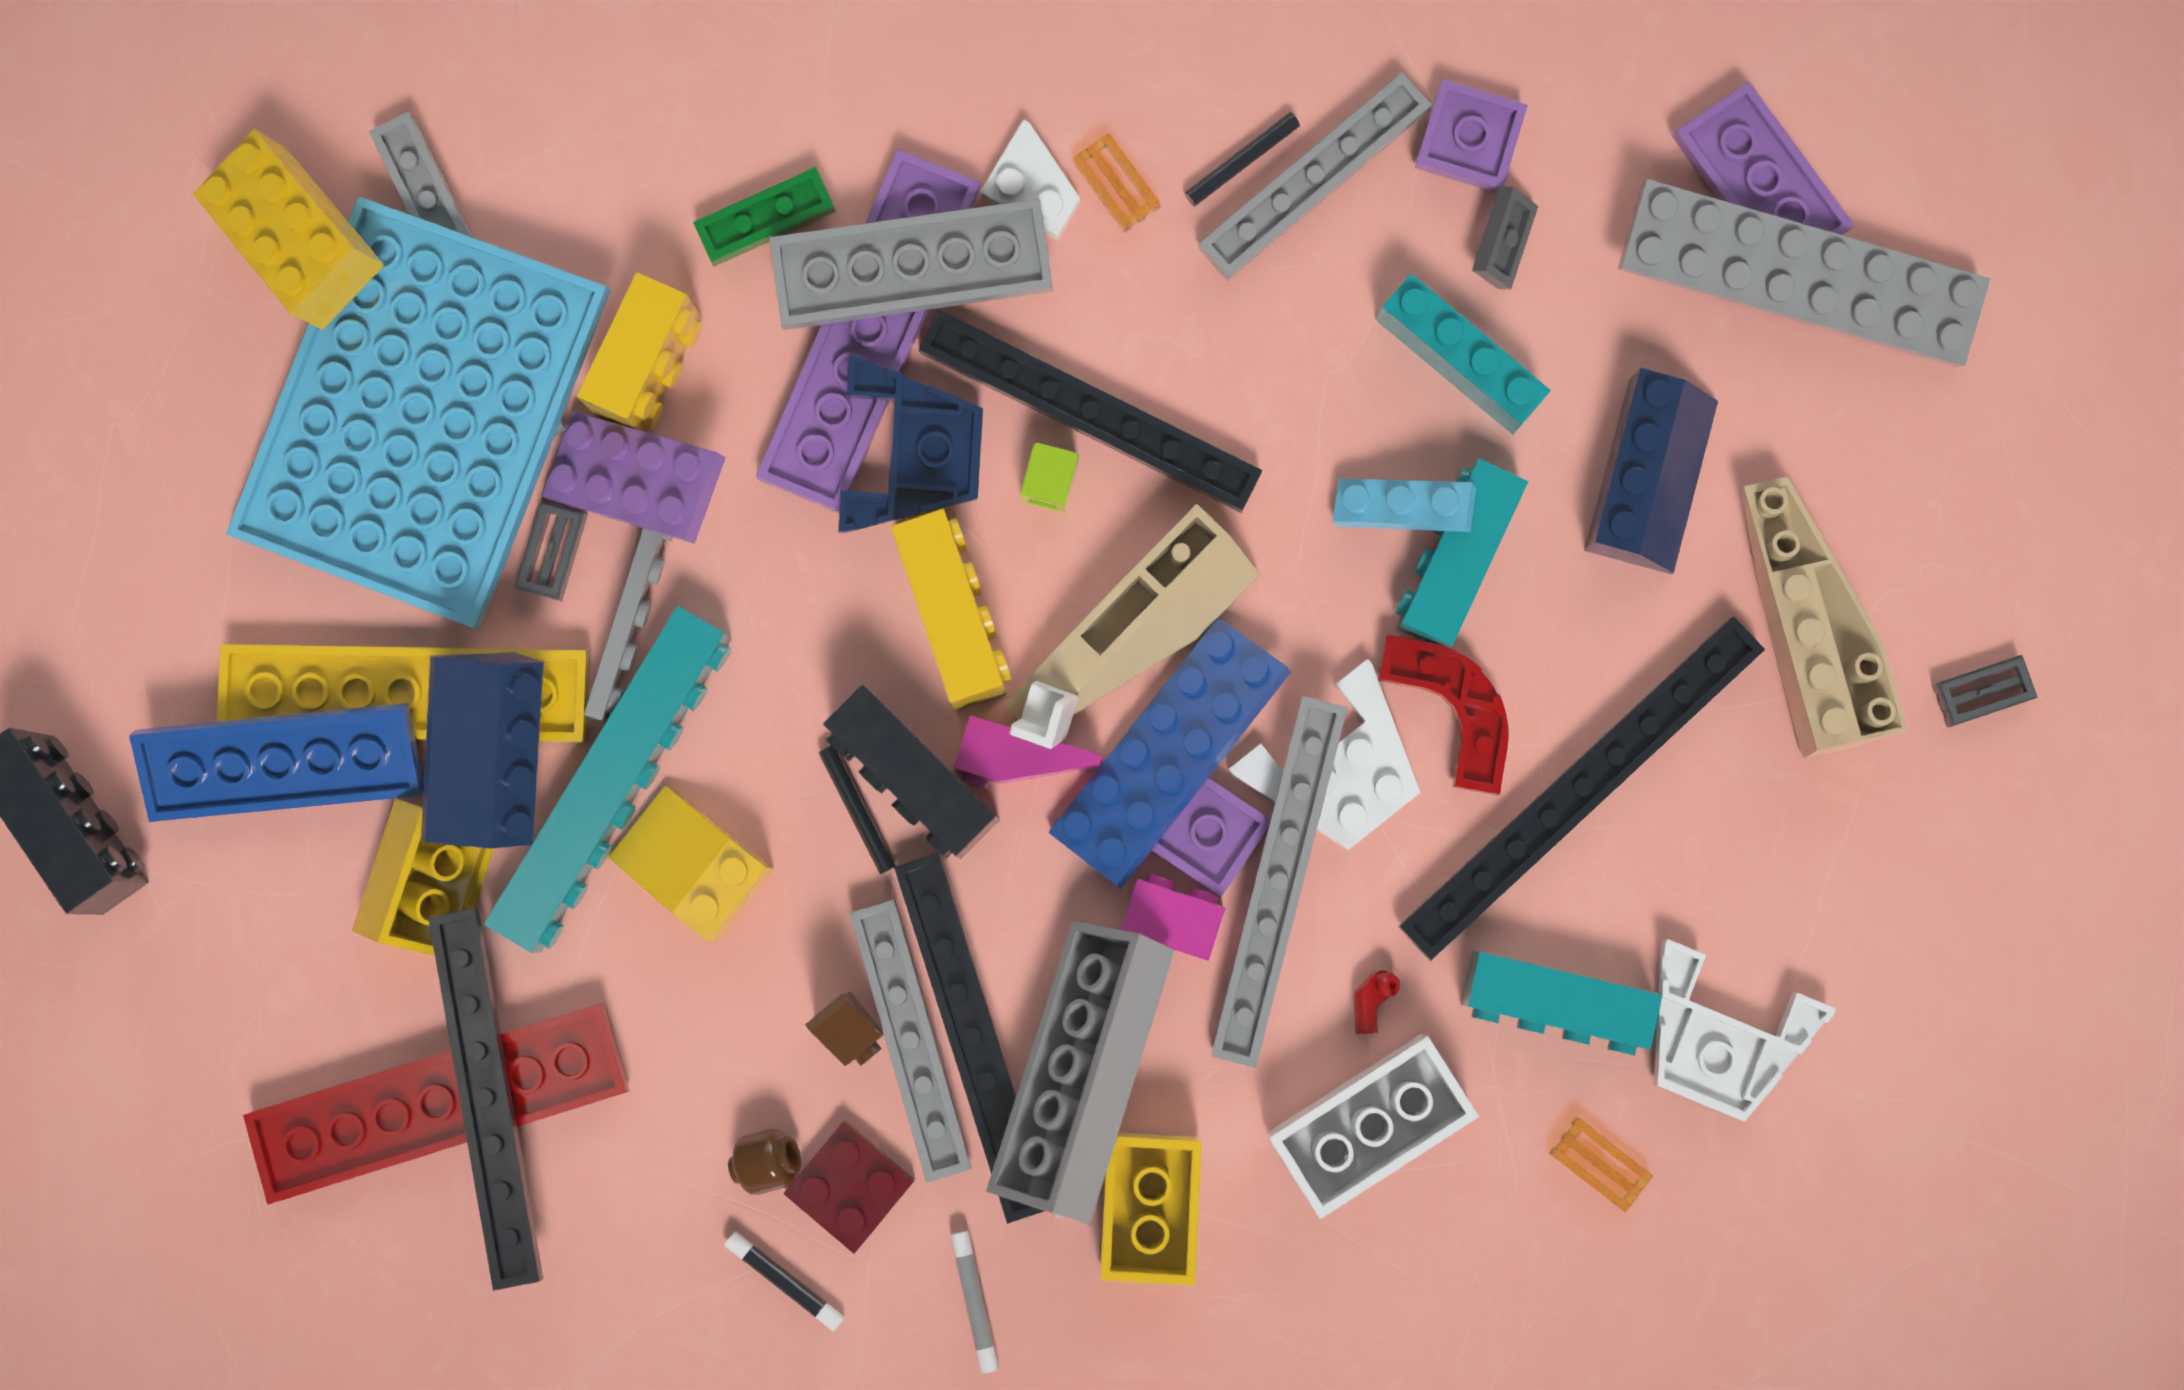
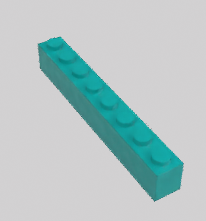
M677 605L486 919L485 926L530 953H541L544 947L547 949L553 947L564 929V925L559 923L569 907L575 909L588 889V885L584 884L585 879L593 867L599 869L609 856L612 845L608 844V841L617 827L622 830L632 818L636 810V806L632 804L634 798L641 788L647 790L655 780L660 770V766L656 764L657 760L665 748L670 751L681 737L684 727L680 725V722L688 709L695 711L704 699L708 689L703 685L712 670L718 672L727 661L731 653V648L727 646L731 640L728 635Z

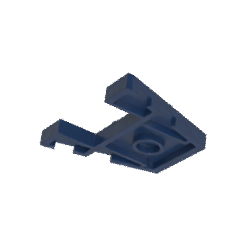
M849 354L846 397L893 401L888 494L841 490L837 533L845 534L977 500L983 408L930 385L928 387L907 378L895 370L886 369L867 361V358L857 354Z

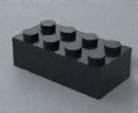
M863 684L823 723L831 732L825 740L849 762L856 757L864 765L858 773L881 794L888 789L897 798L891 806L913 826L920 821L930 831L924 837L926 841L946 859L952 853L957 858L962 859L1000 821Z
M7 728L0 733L1 819L65 914L104 915L149 883L142 873L145 867L141 858L130 847L125 848L116 835L119 832L117 823L108 812L103 809L99 810L91 798L94 794L92 786L84 776L78 772L74 773L65 760L69 756L68 752L55 736Z

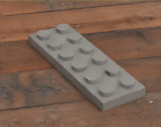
M1040 199L769 237L780 321L783 330L1053 292Z

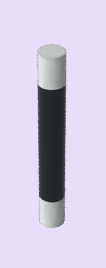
M736 1230L725 1242L724 1246L831 1331L834 1332L845 1318V1316Z

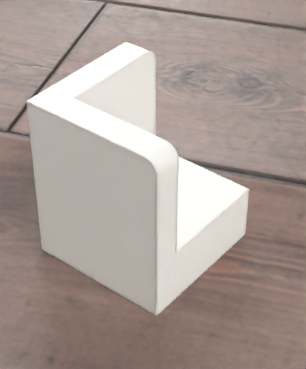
M1039 681L1033 682L1029 689L1022 717L1011 725L1009 734L1052 749L1067 738L1079 695Z

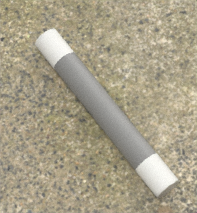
M962 1230L951 1233L950 1236L980 1371L982 1374L998 1370L999 1366L969 1231Z

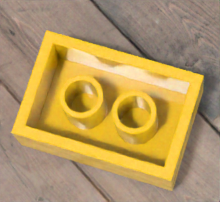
M636 272L577 394L581 402L595 416L647 432L648 427L651 429L655 428L664 409V404L660 402L667 388H673L681 376L683 363L680 360L687 346L692 348L696 344L702 330V323L699 322L701 316L688 295Z
M1118 1132L1105 1174L1100 1281L1196 1285L1202 1140L1200 1137Z

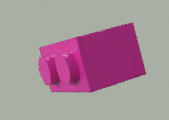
M1148 873L1146 881L1137 879L1120 930L1139 933L1176 951L1209 961L1226 907L1216 905L1219 896L1196 888H1192L1190 896L1172 890L1174 881Z

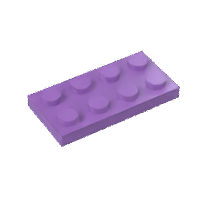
M1749 81L1676 130L1672 135L1678 146L1719 200L1840 235H1844L1855 226Z
M572 411L541 496L557 503L695 544L726 457L715 451Z

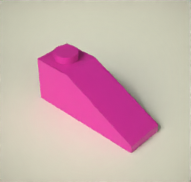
M969 715L953 769L963 773L961 782L987 789L989 781L996 784H1004L1099 768L1102 755L1063 743H1059L1052 749L1010 735V727Z

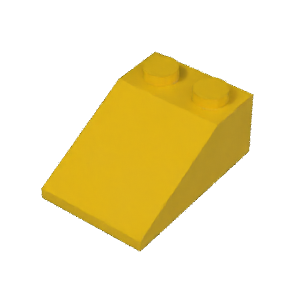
M666 785L608 857L667 910L708 942H717L774 870Z

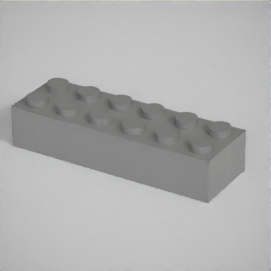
M1072 920L986 1192L1090 1225L1175 951L1174 949L1139 933Z

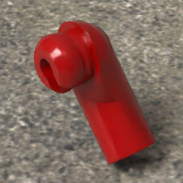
M1380 970L1370 974L1355 989L1353 994L1355 1034L1378 1033L1377 1008L1390 996H1395L1399 992L1400 980L1397 975Z

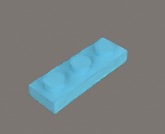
M1338 478L1333 522L1337 527L1471 532L1476 487L1472 482Z

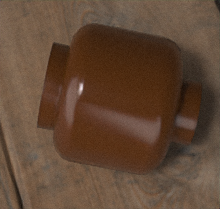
M774 1128L739 1138L734 1145L732 1156L728 1159V1171L732 1181L740 1184L742 1189L750 1195H761L788 1187L794 1181L796 1172L801 1168L800 1150L794 1138L786 1136L781 1130Z

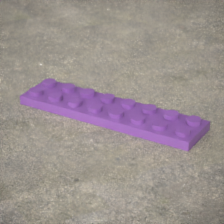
M897 149L865 224L971 209L979 194L981 184L979 181ZM928 310L821 325L756 474V478L759 481L839 513L840 491L852 490L889 403L886 400L846 397L849 354H857L881 367L890 368L902 373Z

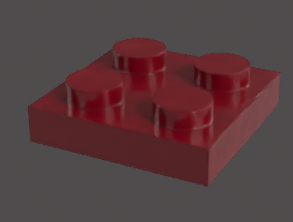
M844 1120L783 1194L849 1251L855 1254L909 1189L915 1179Z

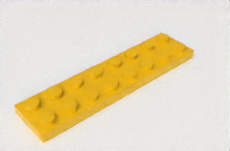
M220 644L216 722L408 703L415 740H426L431 655L516 652L543 662L539 742L587 743V716L584 715L588 703L590 652L587 650Z

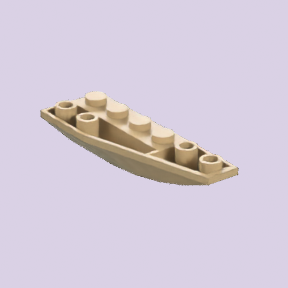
M1789 477L1743 486L1742 494L1749 537L1767 626L1803 759L1851 749L1908 731L1883 641Z
M1196 504L1081 621L1004 706L1018 720L1021 719L1030 686L1033 682L1039 681L1079 695L1074 714L1078 713L1197 640L1260 576V573L1232 537Z

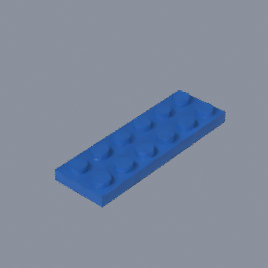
M1217 618L1048 833L1114 885L1122 889L1290 675L1291 671L1289 668Z
M408 703L137 729L129 735L149 822L421 796L424 790V780Z

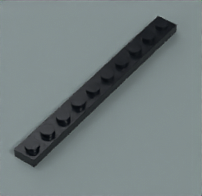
M1734 616L1729 618L1397 927L1429 961H1432L1763 653L1765 648Z

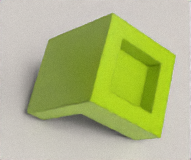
M1035 443L1020 492L1021 502L1065 513L1079 463V453Z

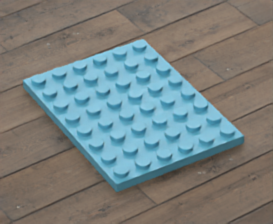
M358 196L348 222L382 261L384 267L323 330L308 323L226 535L480 630L611 289L600 283Z

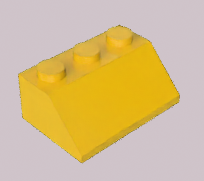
M395 798L352 932L380 944L435 956L428 917L476 907L494 849L431 843L421 840L423 806Z

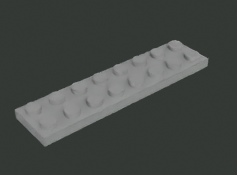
M1650 179L1642 181L1617 270L1955 367L1966 366L1991 278Z

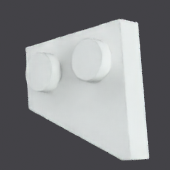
M1023 119L980 191L981 198L994 205L1040 199L1045 234L1058 241L1078 208L1080 197L1031 124Z

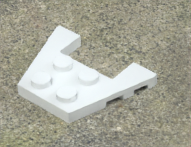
M1366 659L1334 685L1361 718L1363 724L1338 744L1317 826L1318 832L1346 850L1351 849L1420 794L1374 667L1369 659ZM1259 744L1230 767L1228 771L1232 776L1243 781L1275 803L1283 770L1263 745Z
M1663 939L1660 950L1658 994L1662 995V1000L1657 1018L1654 1085L1745 1122L1783 1077L1781 1074L1796 1056L1802 1054L1812 1042L1811 1038L1824 1023L1827 1024L1834 1016L1836 1008L1802 994L1792 992L1775 1036L1690 1001V995L1706 955L1669 939Z

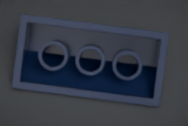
M1640 368L1629 379L1584 551L1667 574H1674L1718 405L1716 399L1685 379L1645 368Z
M516 652L430 656L421 840L431 843L489 849L533 844L543 662Z

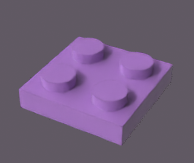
M1442 79L1414 168L1497 193L1499 187L1504 186L1528 105Z
M1208 778L1152 851L1221 898L1269 828L1271 819Z

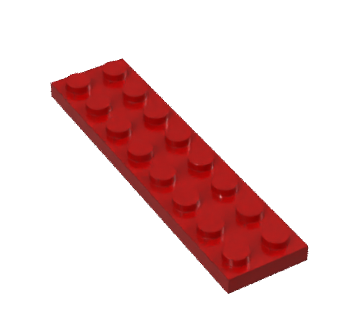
M604 1003L501 1034L517 1127L630 1092ZM451 1050L243 1114L267 1205L467 1143Z

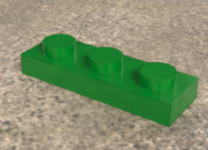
M814 167L698 219L693 224L713 267L770 242L769 237L786 235L836 212L817 168Z

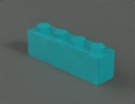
M1412 273L1383 304L1376 318L1378 323L1512 435L1515 434L1551 391Z
M1480 458L1477 459L1471 469L1463 466L1455 481L1472 482L1476 487L1471 532L1433 531L1440 536L1433 551L1425 548L1416 565L1414 573L1421 576L1414 592L1408 589L1405 590L1395 611V614L1402 617L1397 629L1425 642L1443 645L1448 648L1453 646L1529 482Z
M1473 951L1461 1005L1473 1008L1471 1015L1473 1018L1499 1024L1500 1015L1517 1018L1516 1028L1544 1034L1547 1025L1564 1029L1562 1039L1590 1045L1591 1036L1609 1040L1608 1050L1635 1056L1637 1047L1651 1050L1662 995L1484 952Z

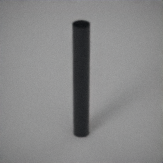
M1292 112L1286 114L1185 191L1184 195L1193 207L1197 206L1299 128L1300 123Z
M832 746L821 750L818 754L879 874L882 875L894 869L896 865L839 753Z

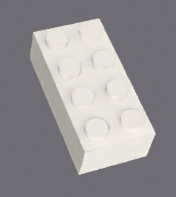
M1419 1034L1265 1134L1314 1212L1322 1219L1471 1123L1479 1115L1430 1038Z

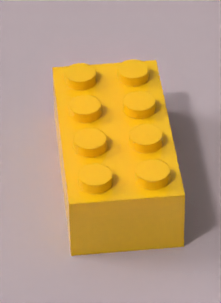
M255 129L243 139L193 193V196L291 315L322 330L384 267L382 261L287 148Z
M943 508L890 526L942 681L954 710L957 711L1007 694L1004 682L1012 679L1002 649L992 651L989 639L995 638L997 635L987 605L977 607L974 597L983 593L972 561L965 564L962 563L960 554L967 552L968 549L957 518L948 521Z

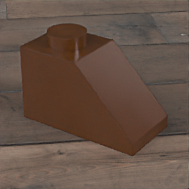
M851 992L839 995L805 1024L806 1028L844 1066L851 1064L854 1060L862 1066L882 1049L877 1041L884 1036L883 1031Z

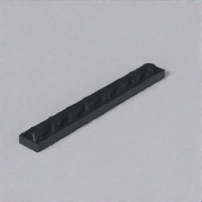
M938 310L918 348L920 354L1240 513L1243 512L1263 470L941 310Z
M939 853L896 866L894 869L992 1174L1016 1099V1093ZM998 1196L1007 1224L1045 1212L1044 1210Z
M479 908L428 917L492 1289L496 1291L540 1282L544 1277Z

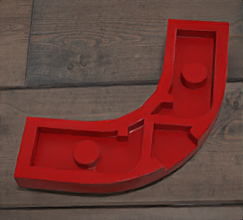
M1387 635L1384 641L1378 681L1422 689L1438 695L1452 708L1459 723L1460 743L1452 787L1496 796L1500 795L1509 741L1507 713L1500 694H1497L1492 683L1482 672V669L1458 651L1435 643Z

